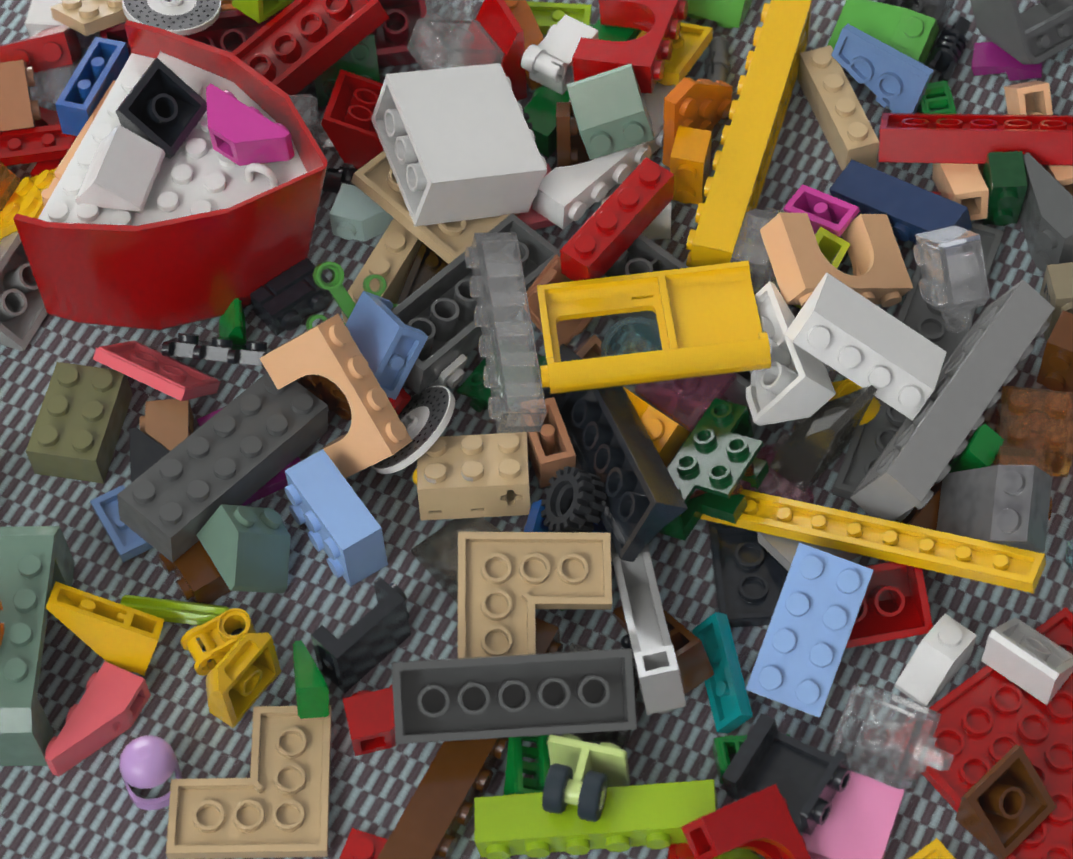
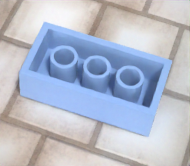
M799 543L745 690L820 718L874 570Z

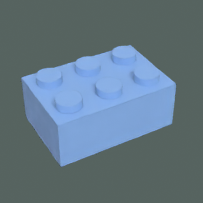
M323 449L285 470L288 486L284 487V490L292 503L289 506V510L298 525L304 523L310 530L308 537L318 552L323 549L328 555L327 563L337 578L343 576L348 585L352 587L388 565L381 526Z

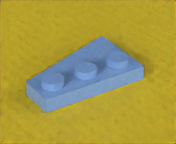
M850 24L842 28L831 55L859 84L864 83L877 96L875 100L883 108L887 106L893 113H916L935 71Z

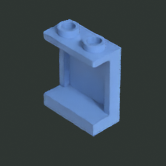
M363 291L345 326L349 329L353 340L363 357L367 360L370 369L387 397L396 400L429 336L422 330L405 325L391 311L393 303L390 300Z

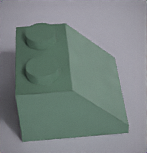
M632 64L567 84L578 129L590 160L655 140L652 121Z
M221 504L197 533V537L230 591L284 593L288 584L291 535L285 528L282 517L271 508Z

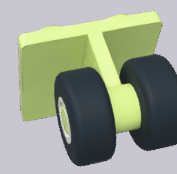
M563 734L561 736L549 735L547 745L551 767L547 773L543 789V809L547 812L561 814L564 812L567 803L578 806V816L580 819L593 822L598 821L604 808L607 787L630 786L627 751L608 742L600 744L585 742L571 734Z

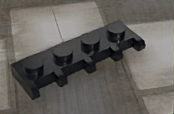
M178 333V338L163 342L161 353L162 356L169 357L178 356L195 360L204 359L230 364L239 363L264 367L259 358L274 349L267 348V342L246 341L245 346L233 344V339L228 337H212V342L199 340L198 334Z

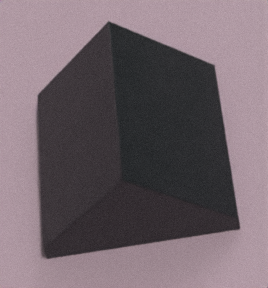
M156 58L115 112L121 126L163 149L165 157L170 159L175 155L207 111V102L163 62Z

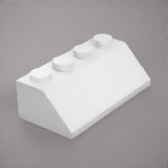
M827 272L785 332L786 336L793 343L912 421L933 393L947 353Z

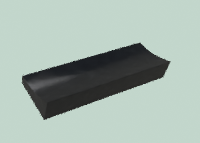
M623 386L567 392L558 409L576 454V468L601 478L600 482H603L605 485V489L601 492L606 493V500L601 501V504L605 505L604 512L599 511V516L607 533H611V541L620 559L634 562L647 543L667 524L686 511L688 507Z

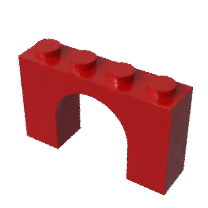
M599 0L601 25L635 28L645 31L647 34L629 41L581 38L572 57L574 82L632 64L641 92L652 94L657 81H662L665 60L671 59L673 40L679 39L681 20H686L688 15V1Z
M66 25L44 29L29 38L0 45V63L25 60L27 67H33L34 73L71 65L82 55L76 31Z
M776 784L708 813L681 827L695 859H713L728 851L741 848L753 850L766 859H811L806 849L805 840L798 832L789 813L788 804Z

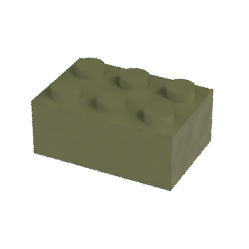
M62 362L56 363L26 449L35 474L104 484L133 396L127 375L114 369Z

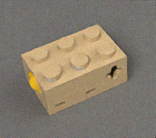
M527 432L439 437L417 459V468L412 475L413 482L417 486L420 520L529 515L531 505Z

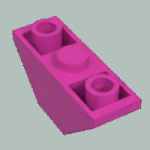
M209 84L206 87L207 123L212 146L215 151L239 166L250 163L288 161L295 156L291 140L292 135L284 125L280 123L275 124L270 121L257 108L246 106L227 90L222 91L213 84Z

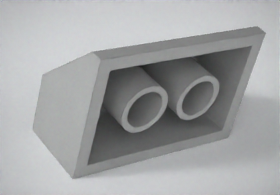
M18 231L0 241V344L24 351L48 313Z

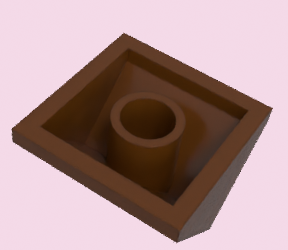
M1015 745L962 797L955 820L999 859H1006L1056 808V805L1020 745Z

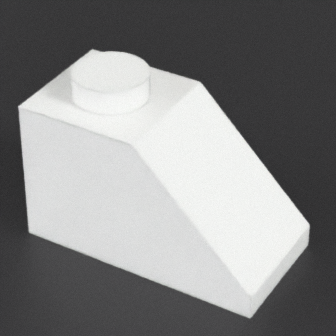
M945 613L922 639L896 681L895 688L924 709H927L971 657L977 635Z

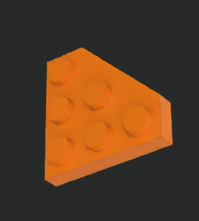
M684 77L664 98V165L670 168V156L678 126L713 131L714 126L721 119H726L729 116L732 103L731 85L721 80L713 82L709 79L698 78L695 81Z

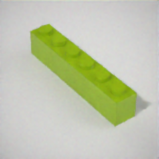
M714 779L607 787L604 808L599 820L596 822L580 819L578 816V806L567 803L564 812L561 814L545 811L542 807L543 792L475 797V844L481 858L486 857L487 859H508L512 855L543 858L553 852L583 855L594 849L624 852L630 849V847L635 846L664 849L669 847L670 844H688L681 827L718 809Z

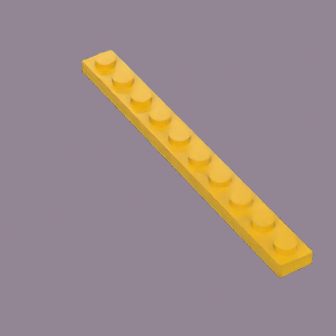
M735 488L733 492L745 495L747 507L736 524L704 514L700 518L702 520L1029 593H1034L1046 565V558L1043 553L741 488Z

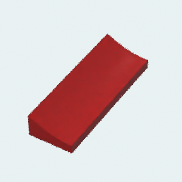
M295 0L236 48L232 54L275 84L292 99L388 20L389 16L379 0Z
M882 113L879 129V162L985 164L989 152L1023 151V155L1029 153L1041 165L1073 166V115Z

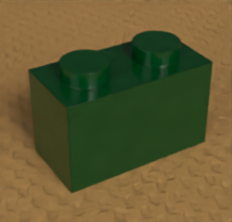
M1023 151L989 152L982 174L989 189L987 219H982L983 225L1006 226L1018 222L1028 187Z

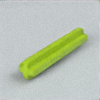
M134 595L122 596L120 603L165 619L164 622L202 625L229 610V607Z

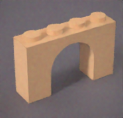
M933 163L932 179L938 191L941 192L942 197L968 207L971 221L987 219L989 189L982 177L985 164ZM1042 165L1073 195L1072 165Z
M780 212L760 229L781 295L787 305H801L803 307L826 272L872 303L881 304L882 307H891L902 301L901 297L913 289L887 214H860L843 232V240L851 244L847 252L851 260L853 275L841 272L825 258L819 248L807 213Z
M339 314L332 316L259 358L278 390L303 376L313 374L331 380L344 393L351 409L350 429L348 433L336 438L322 448L344 478L350 477L394 455L412 442L405 425L398 417L385 391L381 388L367 360L363 357Z

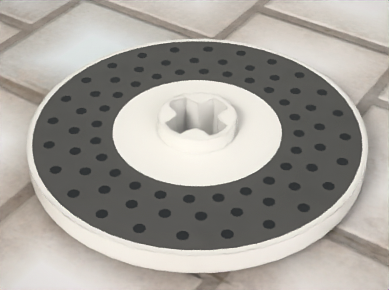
M122 0V8L129 21L158 27L185 36L200 32L211 26L220 15L221 0Z
M435 385L426 388L420 395L414 394L411 396V400L398 417L405 425L412 442L394 455L371 467L380 474H391L404 469L420 458L437 441L447 427L455 408L453 393L445 386Z

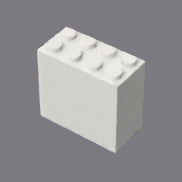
M500 63L386 74L371 120L415 227L496 217L511 213H527L534 198L537 196L540 184L547 173V163L545 158L540 155L535 143L534 133L528 128L523 116V108L517 102L512 91L511 81L505 75Z

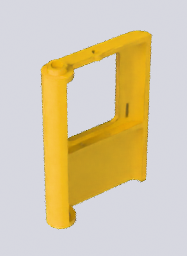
M749 261L537 285L547 365L540 366L542 388L550 387L551 394L771 368L769 339L767 332H762L750 276ZM640 311H653L656 314L662 350L561 362L556 327L558 322Z

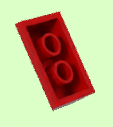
M340 69L321 125L343 162L353 165L359 170L384 151L371 120L383 84Z
M891 561L865 565V567L873 569L874 572L846 648L927 634L933 628L922 568Z

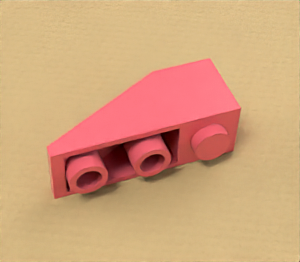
M104 662L99 671L94 672L90 676L83 697L78 704H74L70 708L66 716V724L59 735L54 736L47 745L44 759L53 775L60 777L133 726L151 696L144 678L108 662Z

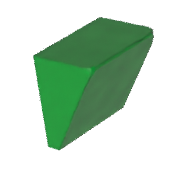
M236 298L219 320V337L232 338L233 344L245 345L246 318L242 302L239 298Z

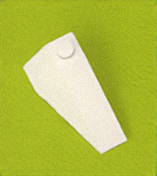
M769 281L755 294V300L762 332H767L769 339L771 368L749 371L751 372V385L746 387V401L754 423L759 426L811 417L836 395L827 369L822 361L793 343L786 336L785 332L795 317L776 285Z

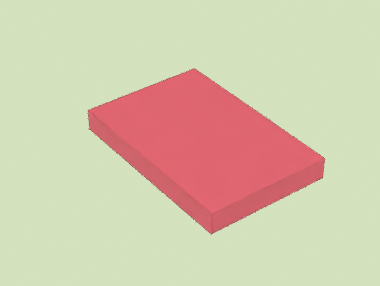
M135 340L96 348L93 360L180 401L215 394L220 385L218 379L169 356H162V353Z

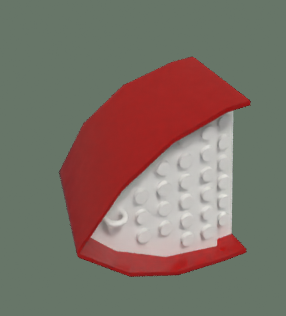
M127 20L124 26L132 53L38 219L16 213L13 220L49 315L79 323L163 330L220 317L236 298L241 300L242 306L245 308L252 304L250 293L298 262L308 258L328 161L288 94L234 54L158 27ZM156 58L163 62L206 102V87L209 84H213L222 91L227 90L231 92L238 101L246 106L257 108L264 117L275 124L280 123L284 125L292 135L291 140L295 156L291 160L250 163L239 166L213 149L206 111L175 155L170 159L164 157L142 212L102 208L86 203L77 205L75 201L99 143L118 125H121L115 111Z

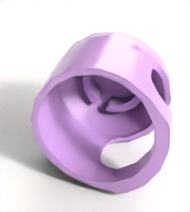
M153 735L141 736L133 739L126 745L120 756L119 769L129 797L136 807L144 810H159L169 806L170 791L157 799H144L137 797L129 785L140 789L154 788L163 784L171 777L174 771L176 779H182V773L171 745L164 739Z

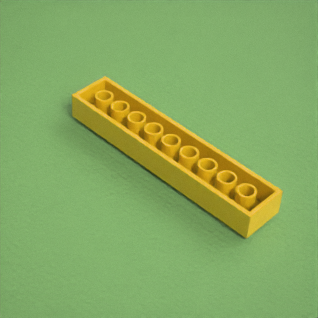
M771 0L770 3H764L761 13L763 26L756 27L753 38V46L756 47L754 51H748L745 63V70L748 72L746 76L741 75L738 82L737 95H740L739 100L732 101L729 111V120L732 121L730 126L724 125L720 144L724 146L722 151L716 150L712 165V170L715 171L714 177H707L704 188V196L707 198L705 203L699 202L695 216V223H698L696 230L691 229L688 235L686 249L690 250L686 261V266L688 267L741 261L797 80L799 55L805 52L807 48L812 0Z

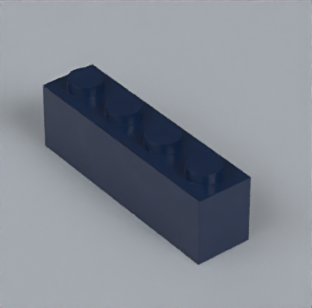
M855 160L849 162L829 189L831 196L858 206L860 212L857 216L860 214H887L896 238L904 242L909 240L916 243L931 254L939 253L950 258L972 228L968 207Z

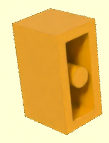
M678 126L670 156V172L674 174V198L672 200L685 204L703 203L705 183L707 177L710 176L712 131Z

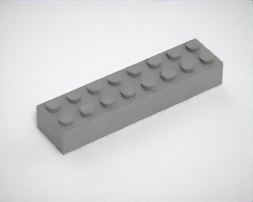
M1021 280L984 308L942 367L931 396L913 421L908 417L905 419L850 498L871 517L890 521L897 519L899 522L904 520L914 507L921 509L934 494L930 490L934 483L937 484L944 479L951 470V466L948 465L951 458L954 459L959 456L967 447L968 441L965 440L967 435L975 432L984 422L985 417L982 415L984 410L990 409L1001 397L1002 393L998 391L1000 387L1009 383L1017 374L1018 369L1015 367L1017 362H1022L1034 349V346L1031 344L1033 339L1039 338L1049 327L1050 323L1047 319L1055 307L1026 281Z

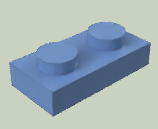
M121 485L91 500L90 503L122 562H125L153 547L120 521L117 494L125 489Z

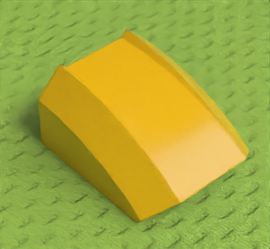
M246 633L241 635L214 669L207 674L206 692L209 712L232 728L238 724L248 709L282 672L274 642L269 633Z

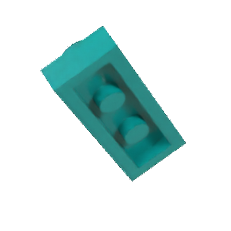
M715 612L692 629V633L702 641L715 674L704 682L716 731L729 734L752 718L753 714L747 691L745 690L746 687L727 614Z

